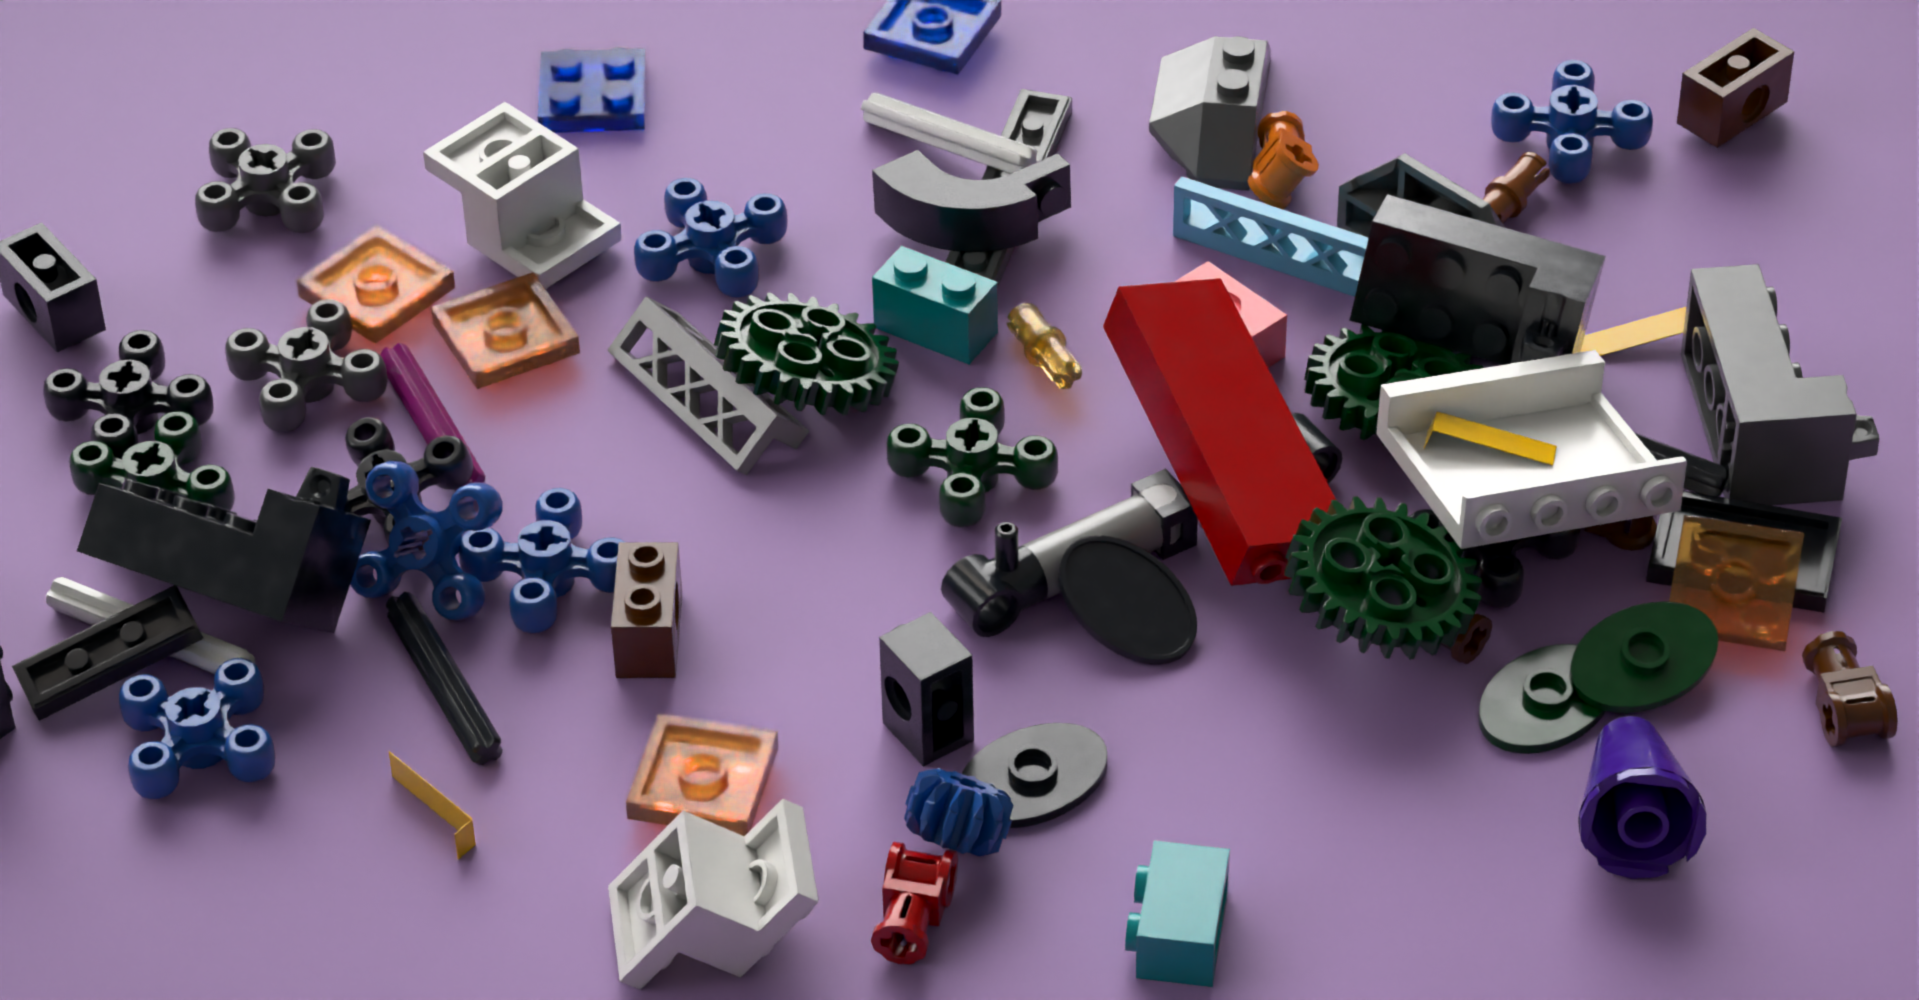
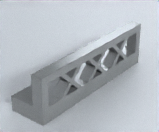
M646 296L607 351L737 471L747 475L773 438L797 449L809 433V430L780 404H774V398L768 393L762 395L753 394L755 387L753 383H736L735 380L738 372H728L722 369L724 360L716 358L717 347L680 313ZM648 327L653 332V355L636 358L630 351ZM684 360L685 385L668 388L667 364ZM717 390L718 415L701 418L700 394ZM749 420L757 428L738 452L733 448V424Z

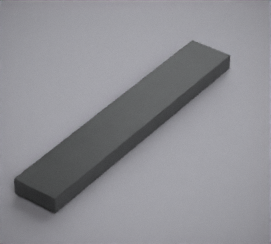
M1021 89L1001 136L1033 147L1037 151L1036 159L1038 161L1053 156L1072 114V97ZM987 166L981 180L1000 178L1010 173ZM1015 247L986 252L950 251L945 262L997 282L998 288Z

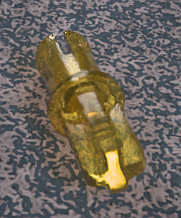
M1032 303L1019 304L1013 308L1007 317L1011 322H1006L1010 332L1024 346V356L1028 362L1034 366L1041 367L1060 389H1070L1074 381L1081 379L1083 372L1080 364L1066 348V337L1063 332L1055 326L1049 325L1037 306Z

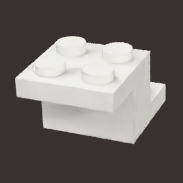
M506 102L423 152L425 169L462 194L467 244L540 292L622 240L621 224L583 199L579 148Z
M782 799L745 836L683 810L608 885L620 982L641 990L661 969H665L671 964L678 952L740 978L761 957L769 954L774 945L799 920L807 917L813 907L819 902L803 807Z

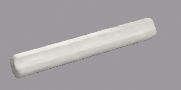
M871 93L868 100H863L861 110L864 111L863 119L869 124L1010 174L1039 162L1036 159L1037 151L1031 146L880 93Z
M64 577L56 578L52 582L51 589L46 594V603L48 606L53 607L55 611L91 625H95L133 606L130 603ZM203 632L201 634L204 639L170 655L173 658L215 674L222 663L233 658H244L255 663V657L246 649Z

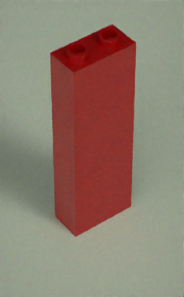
M1222 279L1119 286L1103 328L1230 585L1269 584L1279 580L1292 579L1284 576L1288 559L1285 557L1302 519L1309 521L1312 511L1316 507L1327 512L1331 501L1336 500Z

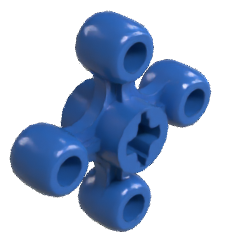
M1567 60L1560 63L1554 71L1549 106H1533L1532 101L1521 93L1511 92L1502 94L1493 104L1491 127L1498 139L1510 143L1525 140L1531 131L1546 133V144L1550 149L1548 159L1550 174L1562 183L1573 184L1583 181L1590 172L1593 157L1592 148L1596 136H1610L1612 142L1622 149L1637 150L1643 148L1649 142L1652 134L1653 114L1646 103L1638 100L1619 102L1613 108V111L1598 110V99L1594 94L1595 76L1593 69L1583 61Z
M685 177L676 179L666 187L664 209L668 221L678 228H684V230L675 236H671L668 232L662 230H651L641 234L635 242L634 262L640 276L649 281L659 282L671 278L677 270L678 263L688 259L690 266L696 271L705 274H715L717 286L724 295L732 298L746 297L757 288L759 265L755 254L749 248L738 245L748 238L759 244H773L780 241L786 234L788 226L786 206L784 201L777 195L761 193L747 201L744 212L735 215L733 209L726 203L708 200L706 190L698 180Z
M387 461L376 465L368 473L366 479L367 495L375 505L386 508L394 517L396 524L389 535V547L387 549L368 551L359 556L350 584L357 594L365 598H380L391 594L399 586L402 575L406 571L419 570L425 573L432 581L434 587L432 603L440 616L454 621H461L475 616L482 609L485 602V590L477 577L463 572L458 566L455 556L459 552L464 532L483 530L493 526L499 520L503 511V501L499 492L486 483H469L459 487L452 495L449 506L445 510L440 512L432 511L419 501L417 495L419 479L415 470L410 465L402 461ZM391 479L394 482V491L391 489L390 486ZM474 500L477 501L479 506L478 514L474 509ZM432 530L433 534L428 536L427 531ZM428 536L429 540L426 541L423 545L422 541L425 540ZM423 545L424 550L419 551L418 547ZM373 569L376 570V573H377V581H376V579L374 578ZM457 590L461 595V603L458 602L456 597Z
M552 488L539 496L535 505L536 522L527 525L521 530L518 535V543L504 541L501 535L492 528L478 531L469 530L462 536L459 547V562L463 572L477 577L480 582L495 580L501 576L503 571L514 572L522 577V580L517 582L510 591L509 607L511 619L515 626L526 633H541L553 626L557 619V598L564 596L572 589L575 577L588 578L599 591L614 593L618 544L624 541L615 537H605L594 542L589 549L573 545L571 540L582 529V506L577 495L566 488Z
M244 658L227 660L215 672L214 688L212 691L202 687H190L178 691L171 697L168 695L163 682L155 676L139 674L125 681L119 692V706L125 723L132 729L140 732L152 731L158 728L165 732L161 742L149 741L142 743L129 756L128 772L134 790L140 796L147 799L167 797L178 786L181 766L191 769H204L214 766L222 759L226 761L230 773L239 781L247 783L257 782L270 775L275 766L276 755L274 743L268 731L254 724L242 725L237 728H233L229 724V719L232 715L252 713L263 701V678L255 663Z

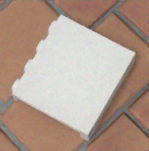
M1596 350L1381 385L1376 434L1461 549L1676 512L1681 509L1687 460L1683 456L1658 461L1654 458L1601 393L1605 361ZM1438 411L1556 445L1557 448L1554 464L1549 465L1435 431L1432 432L1425 449L1424 443L1428 428Z

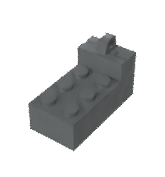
M1759 264L1691 269L1681 358L1713 462L1723 465L1729 470L1728 482L1725 490H1723L1724 498L1771 506L1843 500L1849 460L1877 455L1880 437L1872 416L1856 414L1853 402L1847 396L1848 387L1843 375L1803 378L1800 364L1798 362H1791L1789 356V331L1786 324L1778 323L1776 292L1773 286L1766 287Z

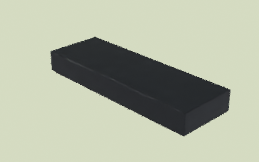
M173 585L13 665L12 668L32 710L40 721L204 639L181 592L176 585Z

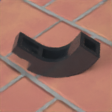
M919 150L872 170L875 214L901 235L915 242L943 250L986 252L1023 245L1038 239V222L1071 208L1070 164L1058 153L1007 176L988 180L963 179L945 173Z

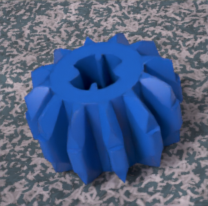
M936 768L918 773L914 786L911 785L905 802L907 809L904 820L906 827L913 834L921 836L924 841L940 845L942 849L949 848L961 854L971 853L980 857L999 852L1002 841L1007 838L1012 823L1010 817L1014 805L1009 795L1005 791L995 788L992 783L978 780L975 776L960 774L955 770L948 772Z

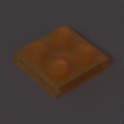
M375 226L296 280L299 297L311 305L324 299L341 301L349 310L352 330L374 344L456 288L454 271L379 226Z
M533 272L431 307L433 325L476 389L501 382L580 353L579 336Z
M1684 515L1669 602L1687 604L1705 613L1716 627L1718 641L1786 651L1804 533Z
M658 713L626 800L627 819L669 825L684 810L745 836L752 828L779 749L778 731Z

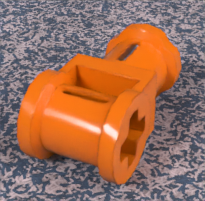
M1280 111L1267 114L1261 119L1257 127L1259 144L1263 149L1253 160V172L1248 177V184L1253 193L1265 204L1285 209L1291 203V193L1304 177L1313 176L1318 170L1319 164L1312 153V145L1304 141L1305 133L1302 120L1294 113Z

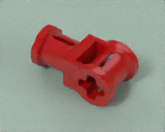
M894 841L887 857L882 887L884 920L874 927L871 938L873 949L886 960L897 964L911 965L926 956L929 946L926 934L928 925L940 926L944 909L950 906L953 898L958 872V853L956 851L946 850L943 855L907 850L905 844ZM905 934L907 944L905 946H902L901 942Z

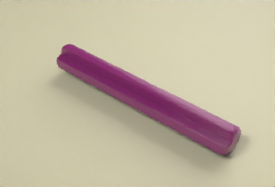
M397 343L393 348L385 347L381 351L380 356L384 360L387 377L427 445L437 437L444 435L461 439L471 454L474 466L472 477L465 485L469 483H485L486 475L409 347L403 343Z

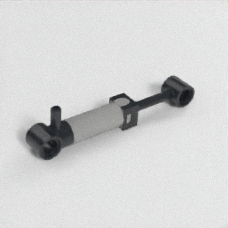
M1293 413L1292 415L1329 484L1341 468L1342 452L1304 414ZM1165 468L1131 483L1130 498L1019 546L1018 527L1010 522L998 524L995 527V557L988 559L985 555L973 554L957 561L944 576L941 592L946 601L980 637L995 636L1008 629L1016 621L1021 610L1061 593L1058 580L1059 565L1066 549L1076 540L1094 535L1111 536L1133 543L1149 553L1154 551L1162 560H1165L1197 545L1198 518L1181 484Z

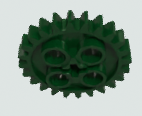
M767 293L765 302L752 295L748 296L746 304L738 301L733 302L732 310L725 309L714 342V345L717 346L716 358L724 360L722 369L728 372H738L735 380L736 383H753L755 385L753 394L762 395L767 392L775 395L773 399L774 404L779 405L786 400L793 401L796 410L801 412L805 409L806 405H811L821 415L826 414L827 407H833L840 414L847 415L850 406L861 412H866L868 403L875 406L881 405L882 398L889 397L899 366V361L895 360L897 349L887 347L890 339L888 336L874 335L876 329L874 323L859 324L857 323L859 314L856 312L846 315L838 313V304L833 303L827 308L819 306L818 300L815 297H811L807 303H803L793 293L788 294L787 301H781L774 294Z
M1361 324L1359 334L1344 327L1341 328L1339 338L1327 334L1323 344H1314L1312 355L1308 357L1304 380H1306L1304 391L1312 395L1310 402L1312 407H1324L1322 418L1325 420L1340 418L1339 429L1341 431L1356 427L1361 430L1360 439L1366 440L1372 435H1377L1381 385L1484 367L1482 365L1470 364L1471 355L1464 353L1454 354L1453 350L1415 340L1402 334L1384 330L1374 332L1369 326Z
M1353 496L1349 509H1346L1337 500H1332L1327 512L1316 507L1313 509L1309 521L1303 519L1300 521L1285 557L1288 559L1284 576L1293 579L1289 593L1290 595L1304 596L1299 608L1301 613L1318 612L1320 615L1315 626L1317 629H1325L1333 625L1339 629L1336 642L1342 643L1352 636L1358 639V647L1361 653H1365L1371 644L1379 645L1386 659H1390L1394 647H1400L1403 653L1411 660L1415 658L1419 646L1432 656L1437 654L1441 643L1449 647L1454 646L1458 634H1466L1481 600V596L1477 593L1481 586L1482 578L1473 575L1477 565L1476 560L1461 558L1464 549H1461L1456 542L1448 543L1445 540L1448 531L1444 526L1435 529L1428 527V513L1424 512L1415 519L1407 516L1408 509L1405 503L1401 502L1394 512L1387 510L1383 499L1380 497L1376 498L1373 508H1367L1358 496Z

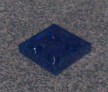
M888 0L864 30L863 48L891 58L902 59L931 67L938 71L959 75L1001 18V0Z
M646 48L561 49L558 51L541 52L538 123L554 133L645 130Z

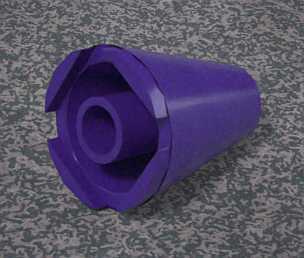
M1620 717L1605 725L1597 739L1579 812L1578 827L1580 839L1584 848L1588 849L1597 858L1598 865L1609 873L1630 879L1656 878L1669 873L1668 866L1678 862L1685 856L1688 862L1697 854L1706 836L1707 814L1700 793L1656 728L1649 721L1640 717Z

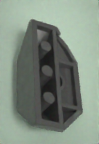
M1214 36L1161 58L1149 120V132L1169 156L1186 169V175L1189 179L1216 188L1250 190L1248 177L1253 172V160L1255 159L1258 141L1257 127L1262 117L1271 62V48L1268 40L1248 39L1241 36L1231 38Z
M1405 153L1339 186L1337 227L1368 238L1372 221L1387 194L1505 228L1488 202Z

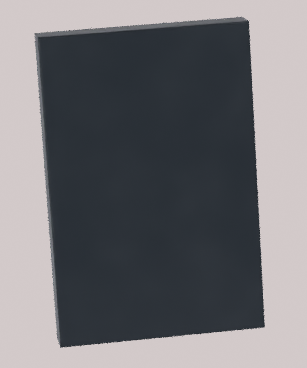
M1683 491L1680 511L1660 514L1649 559L1646 582L1824 613L1842 518Z

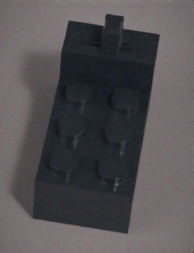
M1387 194L1372 221L1349 321L1391 333L1402 334L1415 340L1502 365L1580 353L1606 256Z
M310 467L296 496L267 489L257 520L238 516L236 512L212 504L188 499L186 495L154 485L150 486L125 478L122 488L102 483L98 484L77 552L280 622L335 633L371 519L345 512L350 483L349 478L315 467Z

